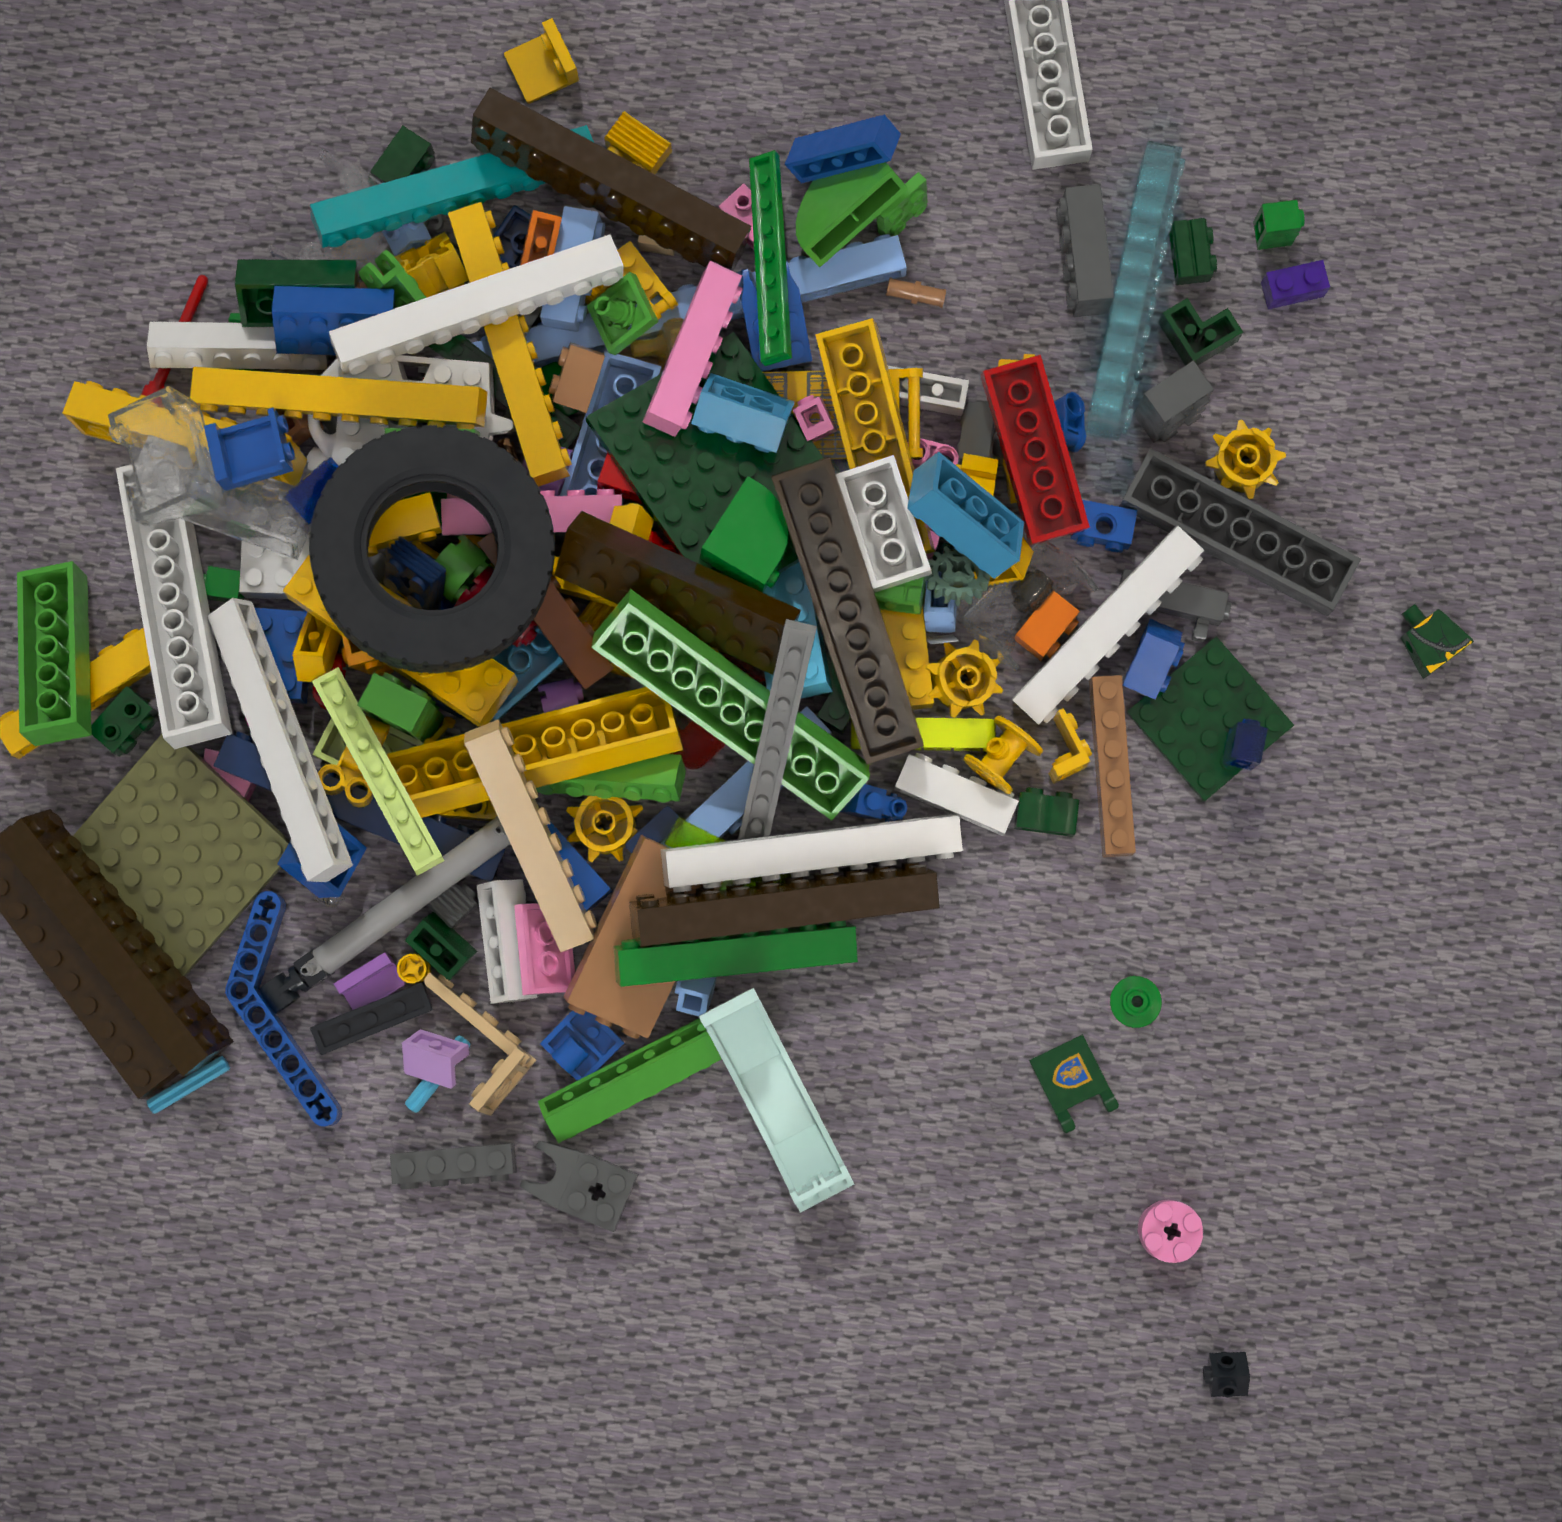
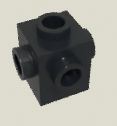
M1246 1352L1209 1353L1208 1366H1203L1204 1384H1209L1211 1397L1248 1396L1250 1372Z

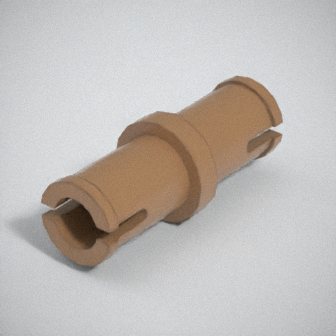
M889 277L886 296L911 300L912 304L921 302L941 308L943 307L946 289L921 285L920 281L911 283L892 279L891 277Z

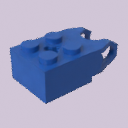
M787 260L786 270L792 358L768 366H764L760 361L757 290L750 279L748 269H741L743 289L740 294V301L751 357L761 371L813 361L800 290L790 274Z

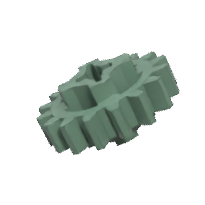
M945 546L943 554L934 552L933 560H928L932 574L925 576V580L928 581L927 589L934 590L935 598L944 596L945 604H948L951 599L955 600L956 606H960L961 600L972 604L973 596L981 599L982 592L988 590L990 575L980 570L973 561L964 554L959 553L956 549L950 551ZM939 571L941 572L942 579L938 575Z

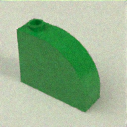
M748 476L702 546L699 558L738 582L760 592H764L767 586L772 589L781 574L777 570L782 562L788 540V526L781 505L771 491Z

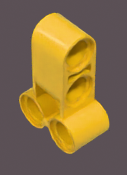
M365 715L380 744L383 746L390 726ZM347 745L337 765L328 764L319 770L318 775L326 794L337 795L344 790L349 803L359 808L367 806L372 801L373 794ZM329 773H336L340 776L339 783L333 787L326 786L323 783L324 777ZM357 785H363L368 789L367 795L362 799H355L351 796V790Z

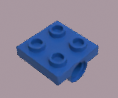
M571 1011L540 1043L551 1054L552 1058L577 1081L599 1070L625 1044L610 1027L595 1020L596 1015L587 1011L584 1015Z

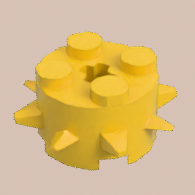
M1238 420L1236 430H1233L1226 437L1216 433L1212 436L1219 448L1213 458L1205 461V466L1214 469L1222 486L1245 493L1248 499H1253L1255 489H1258L1265 482L1277 486L1279 482L1272 472L1277 462L1286 458V453L1275 450V443L1270 438L1271 428L1268 427L1263 431L1257 428L1248 429L1243 420ZM1244 456L1250 459L1247 464L1241 461Z
M975 639L968 647L957 650L949 642L944 643L946 655L937 663L926 664V669L931 672L933 690L928 694L929 698H938L941 703L950 709V717L953 718L961 710L971 707L981 716L984 715L983 702L991 697L992 694H1002L1003 689L995 682L997 679L996 667L1000 660L990 659L986 653H981L979 651V641ZM966 674L968 680L962 683L960 677Z
M587 796L580 804V807H567L566 812L574 818L575 831L567 837L568 842L581 841L588 848L589 862H593L600 854H612L619 862L623 861L625 844L639 832L635 829L634 817L643 810L642 805L628 806L625 800L618 797L603 799L597 796ZM606 817L608 821L610 819L613 820L609 825L610 829L606 831L603 828L598 829V826L602 824L601 818Z

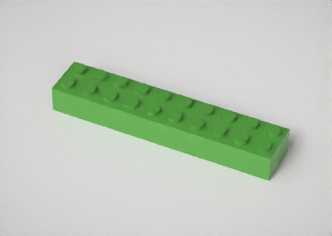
M630 589L595 631L591 648L752 764H755L770 690ZM798 711L781 785L832 821L870 779L869 764L866 765L862 757Z

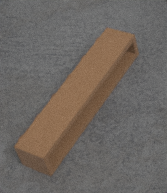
M1122 675L1092 677L1089 681L1102 858L1132 856L1136 853Z

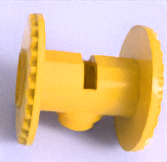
M998 715L994 718V722L1003 731V734L999 738H993L987 743V754L981 761L970 754L964 756V761L987 783L1006 794H1010L1013 789L1003 777L1012 767L1013 763L1025 749L1037 756L1042 754L1043 749L1024 730L1010 720Z

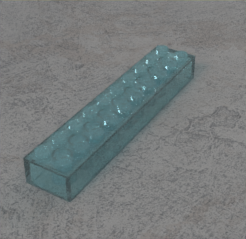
M1149 140L1145 147L1139 167L1113 291L1114 299L1109 310L1087 415L1086 435L1118 441L1121 433L1126 434L1128 427H1130L1133 409L1128 407L1132 406L1139 387V381L1134 380V378H1138L1145 358V353L1140 352V350H1144L1151 329V325L1146 323L1150 322L1156 305L1157 297L1152 295L1156 294L1162 276V269L1158 268H1161L1162 261L1165 259L1168 241L1166 240L1172 227L1174 218L1172 212L1180 189L1178 183L1185 165V159L1180 158L1183 147Z

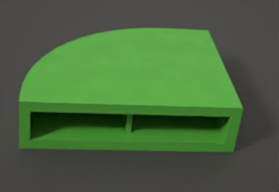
M887 162L813 180L802 199L796 218V236L800 246L821 267L907 191L908 187Z

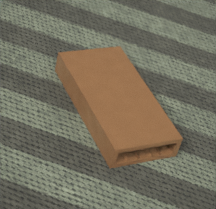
M640 835L594 932V940L589 942L564 995V999L569 1003L568 1008L581 1015H584L586 1011L596 1015L595 1020L608 1027H611L613 1023L623 1027L622 1032L635 1039H638L640 1035L647 1039L649 1038L675 981L620 987L616 982L613 946L621 945L622 940L633 939L629 901H636V896L644 894H654L655 898L666 897V892L673 891V888L664 886L661 849H669V847L643 835ZM703 884L691 885L692 890L685 891L684 894L696 893V889L703 887ZM720 887L714 888V891H718Z

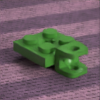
M388 250L383 251L375 259L381 272L370 262L358 272L360 278L369 289H394L395 308L426 298L418 288L416 280L406 273L401 264Z

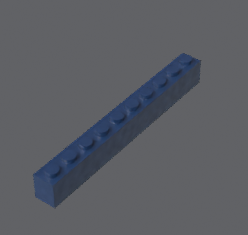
M237 731L236 736L227 735L213 766L272 791L266 770L261 764V757L257 746L252 743V737ZM329 773L324 777L323 783L326 786L333 787L340 780L335 778L336 773ZM357 785L351 790V796L355 799H362L367 795V791L363 790V785ZM344 790L337 795L326 794L336 819L400 845L374 795L370 804L359 808L349 803ZM437 814L422 818L442 856L475 832L461 824H458L457 828L446 825L447 819ZM501 850L471 872L470 875L487 882L493 881L506 850Z

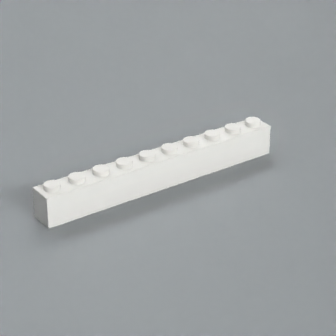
M607 235L329 331L331 344L344 375L348 373H361L368 366L378 362L386 364L393 361L399 355L418 353L425 346L434 343L444 344L454 336L463 333H475L481 327L488 324H501L511 316L530 314L537 307L546 304L556 305L562 302L564 298L574 294L580 296L587 294L592 288L597 286L613 285L620 278H623V263L611 235Z
M232 598L208 615L212 634L217 640L221 651V658L228 669L231 684L241 704V711L246 717L251 737L261 757V764L266 770L271 790L281 810V817L289 831L291 844L295 848L301 863V870L306 876L307 881L328 882L352 867V861L252 601Z
M947 814L661 849L664 886L673 888V892H685L692 890L691 885L703 884V888L721 887V881L732 880L733 885L751 883L750 878L761 876L762 881H772L780 879V874L791 873L792 877L809 876V870L820 869L821 874L839 872L838 867L849 865L850 870H860L868 868L867 863L878 862L879 866L896 865V859L907 858L908 863L925 861V856L936 855V859L953 858V852L963 851L959 815Z

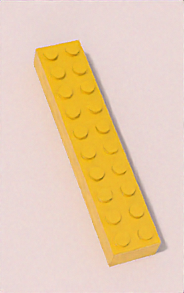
M647 687L501 724L503 728H509L514 740V744L511 747L515 755L520 754L526 766V771L523 772L527 782L532 780L536 788L683 750L673 706ZM465 734L386 754L421 818L490 800L464 744Z

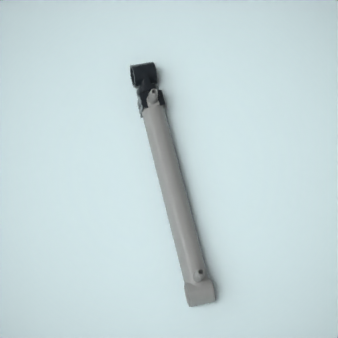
M498 815L443 855L444 862L418 876L416 875L316 949L309 951L295 961L294 965L288 968L289 976L282 972L261 986L259 991L275 1014L281 1012L301 997L297 992L298 990L307 992L314 986L322 983L333 975L337 969L510 845Z

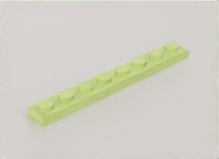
M339 667L313 680L312 683L416 875L418 876L444 862L445 860L365 714L357 706L358 702Z

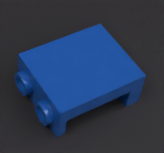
M274 407L268 409V416L220 429L216 423L204 426L215 479L225 491L294 471L291 460H295V453L291 443H287L285 433L289 432L288 423L285 416H280Z

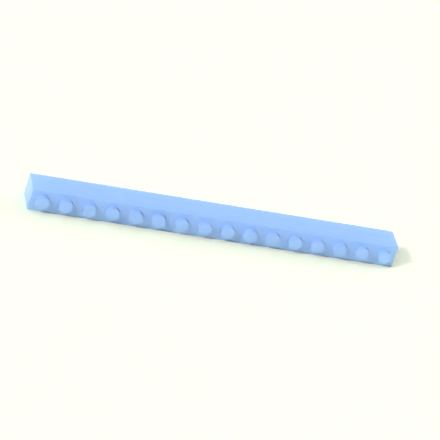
M888 234L878 236L873 242L865 244L862 242L850 243L845 249L839 250L821 267L810 257L807 258L806 256L795 257L788 263L790 274L799 287L802 303L889 281V277L892 279L905 277L907 270L898 235L891 237ZM748 270L750 279L756 287V273L755 271L750 272V270ZM742 277L738 285L740 287H742L743 283ZM687 284L679 287L678 291L671 292L678 302V306L673 310L668 309L662 313V318L658 320L657 324L627 347L678 334L697 286ZM657 295L650 301L655 305L662 299ZM740 297L736 304L731 302L728 311L733 314L730 321L743 318ZM590 313L587 314L585 323H580L578 332L546 327L542 322H539L526 335L527 342L533 341L538 358L533 359L536 369L552 362H558L562 347L568 348L570 342L605 353V350L608 351ZM483 336L481 341L473 342L475 346L494 360L487 336Z

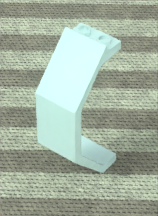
M754 988L700 1015L699 1018L704 1028H706L733 1078L800 1213L854 1185Z

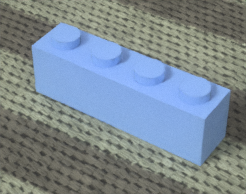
M564 206L554 254L604 237L605 223H602L599 212ZM592 290L584 295L577 296L574 294L566 297L556 305H543L540 315L543 325L578 332L580 323H585L587 316V306H584L586 295H591Z

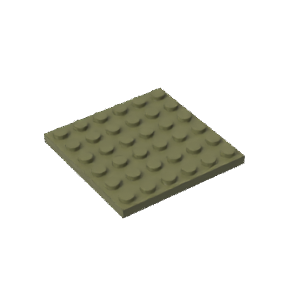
M162 734L73 835L81 843L82 850L86 855L98 864L100 872L105 879L117 888L118 895L124 903L135 911L137 919L143 927L154 935L155 942L161 950L172 958L174 966L184 977L278 873L281 867L277 863L290 842L190 746L174 749L163 739Z

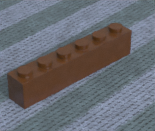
M493 532L477 542V545L484 551L495 568L497 546ZM552 574L546 596L534 621L582 688L586 690L612 671L614 667L611 661L591 648L595 631L587 621L583 624L575 615L579 612L578 608L570 597L564 600L558 592L561 585Z

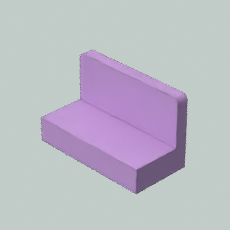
M420 1029L402 1042L404 1072L407 1075L451 1089L456 1085L455 1065L469 1055V1045Z

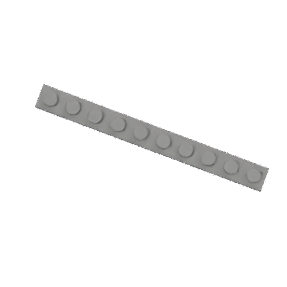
M786 619L738 840L770 836L817 626Z

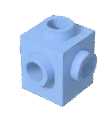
M411 222L402 225L394 231H382L394 256L413 247L417 249L425 245V241L431 239L423 222Z

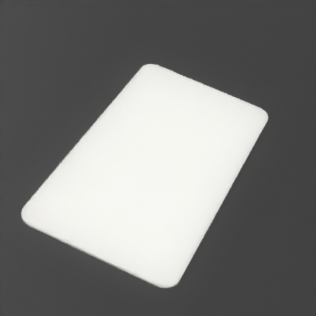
M953 634L926 637L930 644L959 641Z

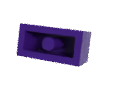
M1323 260L1266 272L1261 281L1268 310L1322 298L1330 289Z

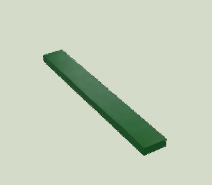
M775 150L749 159L760 361L764 366L792 358L780 156Z

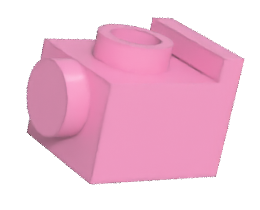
M810 395L797 402L799 406L794 408L793 412L807 442L811 440L814 443L838 431L821 397L814 398V395ZM814 413L820 415V421L816 424L810 421V417Z

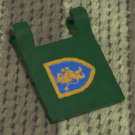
M1083 1034L1029 1060L1064 1133H1069L1075 1129V1123L1067 1109L1099 1094L1107 1112H1112L1119 1107Z

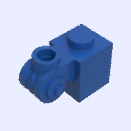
M864 784L840 813L863 819L883 818L885 822L903 820V816L907 812V804L905 800L898 797V794L891 793L886 795L887 790Z

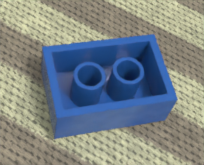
M255 608L290 702L307 704L309 682L297 681L292 656L307 611Z

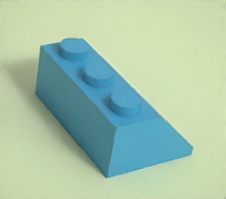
M710 373L701 390L691 424L698 426L699 430L706 433L716 432L725 435L732 442H746L754 445L759 451L766 453L773 451L777 453L795 401Z

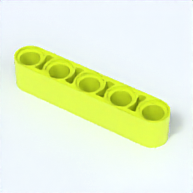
M916 718L923 738L924 750L951 751V748H954V751H980V748H983V751H986L987 743L991 739L996 738V723L994 719ZM851 719V748L861 749Z

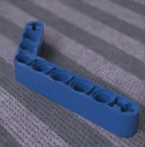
M264 891L257 895L225 988V993L312 1121L319 1126H333L342 1117L340 1104L279 1016L275 1014L259 991L286 910V903L281 895L272 891ZM272 900L276 904V908L269 909L268 911L264 904L266 901L271 902ZM263 916L272 919V922L259 920V917ZM265 926L267 936L263 941L258 942L254 936L255 931L258 927ZM254 954L257 957L258 963L253 970L249 971L245 966V960L249 955ZM240 983H245L248 987V993L245 998L239 999L236 995V987ZM262 1007L265 1011V1018L257 1024L253 1020L252 1014L256 1008ZM278 1031L282 1036V1042L278 1047L274 1048L270 1045L269 1037L273 1032ZM292 1055L296 1056L299 1060V1067L294 1072H290L286 1067V1061ZM308 1080H312L316 1085V1092L311 1097L306 1096L303 1091L304 1083ZM319 1100L323 1107H331L332 1111L329 1113L331 1119L321 1118L320 1115L324 1112L320 1104L312 1106L311 1102Z

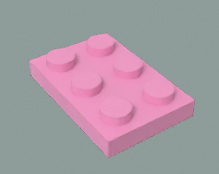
M538 903L514 905L523 995L566 993L575 974L573 948L560 952Z

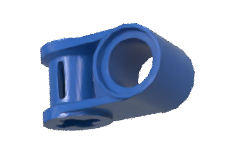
M1069 392L1054 401L1067 449L1075 453L1083 447L1086 440L1085 405L1078 394Z

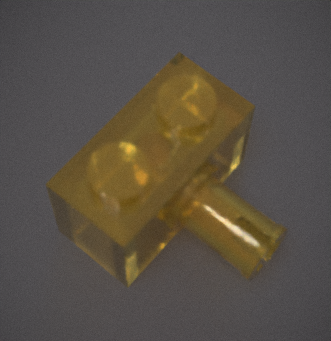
M673 318L663 323L656 338L633 341L631 343L632 357L657 356L658 365L662 367L663 372L684 319Z

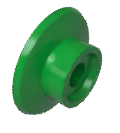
M1130 976L1122 979L1113 988L1110 1006L1113 1015L1119 1022L1128 1027L1140 1028L1151 1024L1158 1017L1162 1007V998L1159 989L1152 981L1141 976ZM1134 996L1141 998L1142 1004L1140 1007L1132 1005V998Z

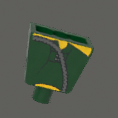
M1414 604L1401 614L1412 629L1400 638L1423 679L1474 642L1467 633L1440 609L1426 617L1418 606Z

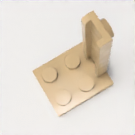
M429 973L424 979L425 985L509 1055L505 1060L501 1059L495 1064L491 1070L493 1074L486 1084L484 1082L480 1083L471 1095L473 1099L469 1104L478 1112L491 1116L537 1060L518 1046L522 1041L512 1032L507 1030L504 1034L496 1027L499 1021L487 1011L483 1014L479 1013L474 1008L477 1003L464 992L459 996L453 991L452 988L455 984L452 981H448L442 974L437 977Z

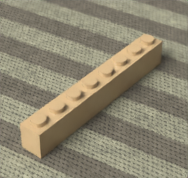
M498 719L465 732L464 744L560 952L594 940L593 928L597 927L594 915L591 910L586 912L582 902L586 901L580 885L574 886L571 877L574 876L571 864L568 859L563 860L559 853L562 850L560 840L556 833L551 834L547 826L550 824L549 816L544 807L539 808L535 798H538V793L533 781L527 782L523 772L526 771V766L520 754L515 755L511 747L514 744V740L509 728H503Z

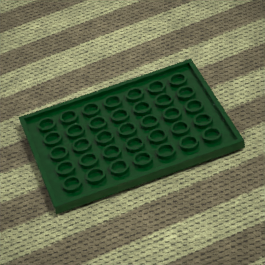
M734 332L722 339L716 354L711 353L708 360L713 362L711 370L706 379L701 378L698 385L703 388L710 373L779 396ZM662 373L586 416V423L609 453L679 555L729 578L732 577L699 558L702 546L746 478L749 476L765 486L779 501L771 478L772 475L824 458L811 440L807 442L799 422L792 413L777 453L773 451L769 453L757 450L752 444L732 442L725 435L716 432L706 433L699 430L698 426L691 424L697 403H691L688 410L693 413L686 430L681 428L675 437L643 423ZM789 529L784 556L777 570L780 573L799 562Z

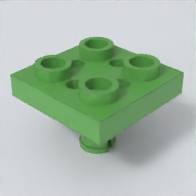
M919 172L905 183L908 190L876 217L878 233L880 235H899L906 227V222L913 216L918 217L926 209L928 203L926 179Z
M631 272L627 273L617 283L613 284L587 305L608 353L617 355L659 322L637 275Z

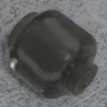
M1038 569L1026 571L1024 579L1016 581L1010 589L1014 599L1012 602L1013 606L1024 614L1027 611L1033 613L1035 610H1040L1053 594L1054 589L1052 586L1054 582L1049 576Z

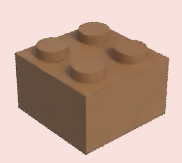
M570 342L568 348L563 346L558 359V365L562 366L560 375H553L549 387V393L553 394L552 401L587 413L605 358L604 353Z

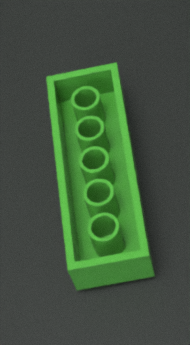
M73 561L17 572L19 733L34 746L91 736L87 575Z

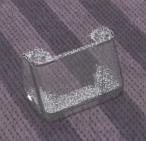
M167 386L108 414L110 422L109 433L116 443H120L128 448L140 496L132 500V506L130 507L131 515L137 523L150 526L215 511L226 505L224 489L216 482L204 430V426H206L205 420L195 401L171 386Z

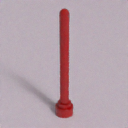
M205 275L198 276L179 322H192L208 284V278ZM158 368L154 380L144 386L141 395L153 398L157 403L163 405L167 395L164 385L171 368Z

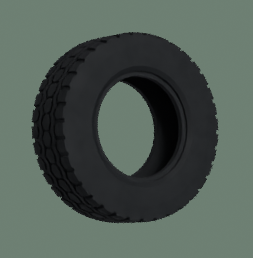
M422 425V427L418 428L416 426L402 428L401 431L396 432L394 430L381 435V438H375L364 444L361 449L354 451L345 459L344 463L339 465L332 474V478L327 481L317 501L309 533V556L314 582L321 601L332 621L346 638L363 652L368 653L369 656L380 662L387 663V665L399 669H407V671L443 673L464 670V668H471L484 663V661L492 659L507 649L525 632L536 617L546 596L555 559V536L545 498L540 493L541 490L533 477L529 475V472L519 461L514 459L513 455L504 448L498 447V444L485 437H478L479 434L467 430L461 431L455 427L443 426L442 428L437 427V425ZM421 492H443L457 496L474 506L484 516L492 529L497 546L495 569L482 590L467 602L444 610L417 609L393 598L375 578L368 561V546L372 531L383 513L394 503L407 496Z

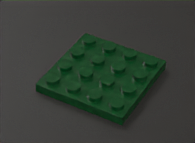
M1217 636L1170 675L1171 680L1165 693L1159 691L1156 699L1145 696L1126 712L1203 802L1294 726L1290 719Z

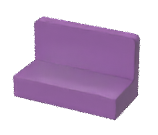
M384 952L333 984L339 994L345 996L350 1007L354 1010L392 994L405 986L406 982L402 981L398 976L397 966L390 954Z

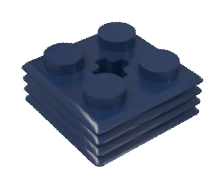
M516 205L511 208L494 234V237H500L505 252L500 254L502 264L507 262L510 269L520 266L523 250L519 249L518 244H525L531 214Z
M399 536L398 540H395V543L391 544L390 548H387L384 584L392 592L399 591L406 596L408 602L414 608L423 610L435 609V605H439V601H443L446 568L410 541Z

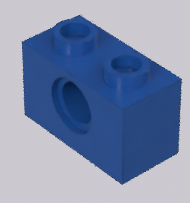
M1082 500L1090 528L1071 534L1070 539L1077 540L1076 544L1085 547H1094V544L1105 545L1107 551L1122 553L1123 549L1128 550L1132 543L1138 510ZM1106 522L1109 524L1111 532L1107 534L1100 533L1096 529V523Z

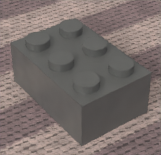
M1193 360L1145 392L1134 416L1153 443L1160 439L1166 442L1178 433L1177 429L1185 423L1187 426H1190L1202 417L1201 413L1206 410L1205 406L1210 403L1209 398L1214 388Z

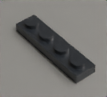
M420 982L310 1027L320 1054L324 1055L430 1012L434 1008L423 982Z

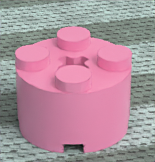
M1162 1200L1152 1204L1142 1213L1138 1223V1234L1141 1244L1151 1256L1164 1262L1178 1263L1188 1260L1197 1252L1203 1239V1226L1201 1218L1188 1205L1174 1200ZM1174 1223L1173 1228L1177 1230L1175 1236L1171 1235L1167 1239L1168 1234L1164 1232L1165 1226L1170 1227Z

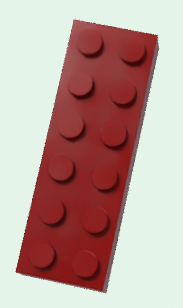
M1041 354L984 370L981 374V380L1021 520L1024 521V530L1029 546L1087 530L1090 528Z

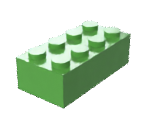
M384 672L383 676L373 673L357 706L369 716L422 743L425 739L431 738L437 732L444 718V715L439 711L440 707L435 705L436 702L426 692L414 686H411L410 689L405 687V684L400 682V679L389 673Z

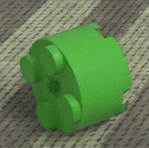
M464 534L457 537L461 540L457 546L451 542L435 560L446 568L443 596L452 604L457 602L465 589H471L475 584L473 580L488 567L494 569L484 551Z

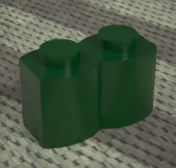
M1027 787L1026 792L1018 794L1019 802L1016 809L1014 829L1069 837L1075 836L1080 800L1073 799L1072 793L1056 791L1055 796L1043 794V789Z

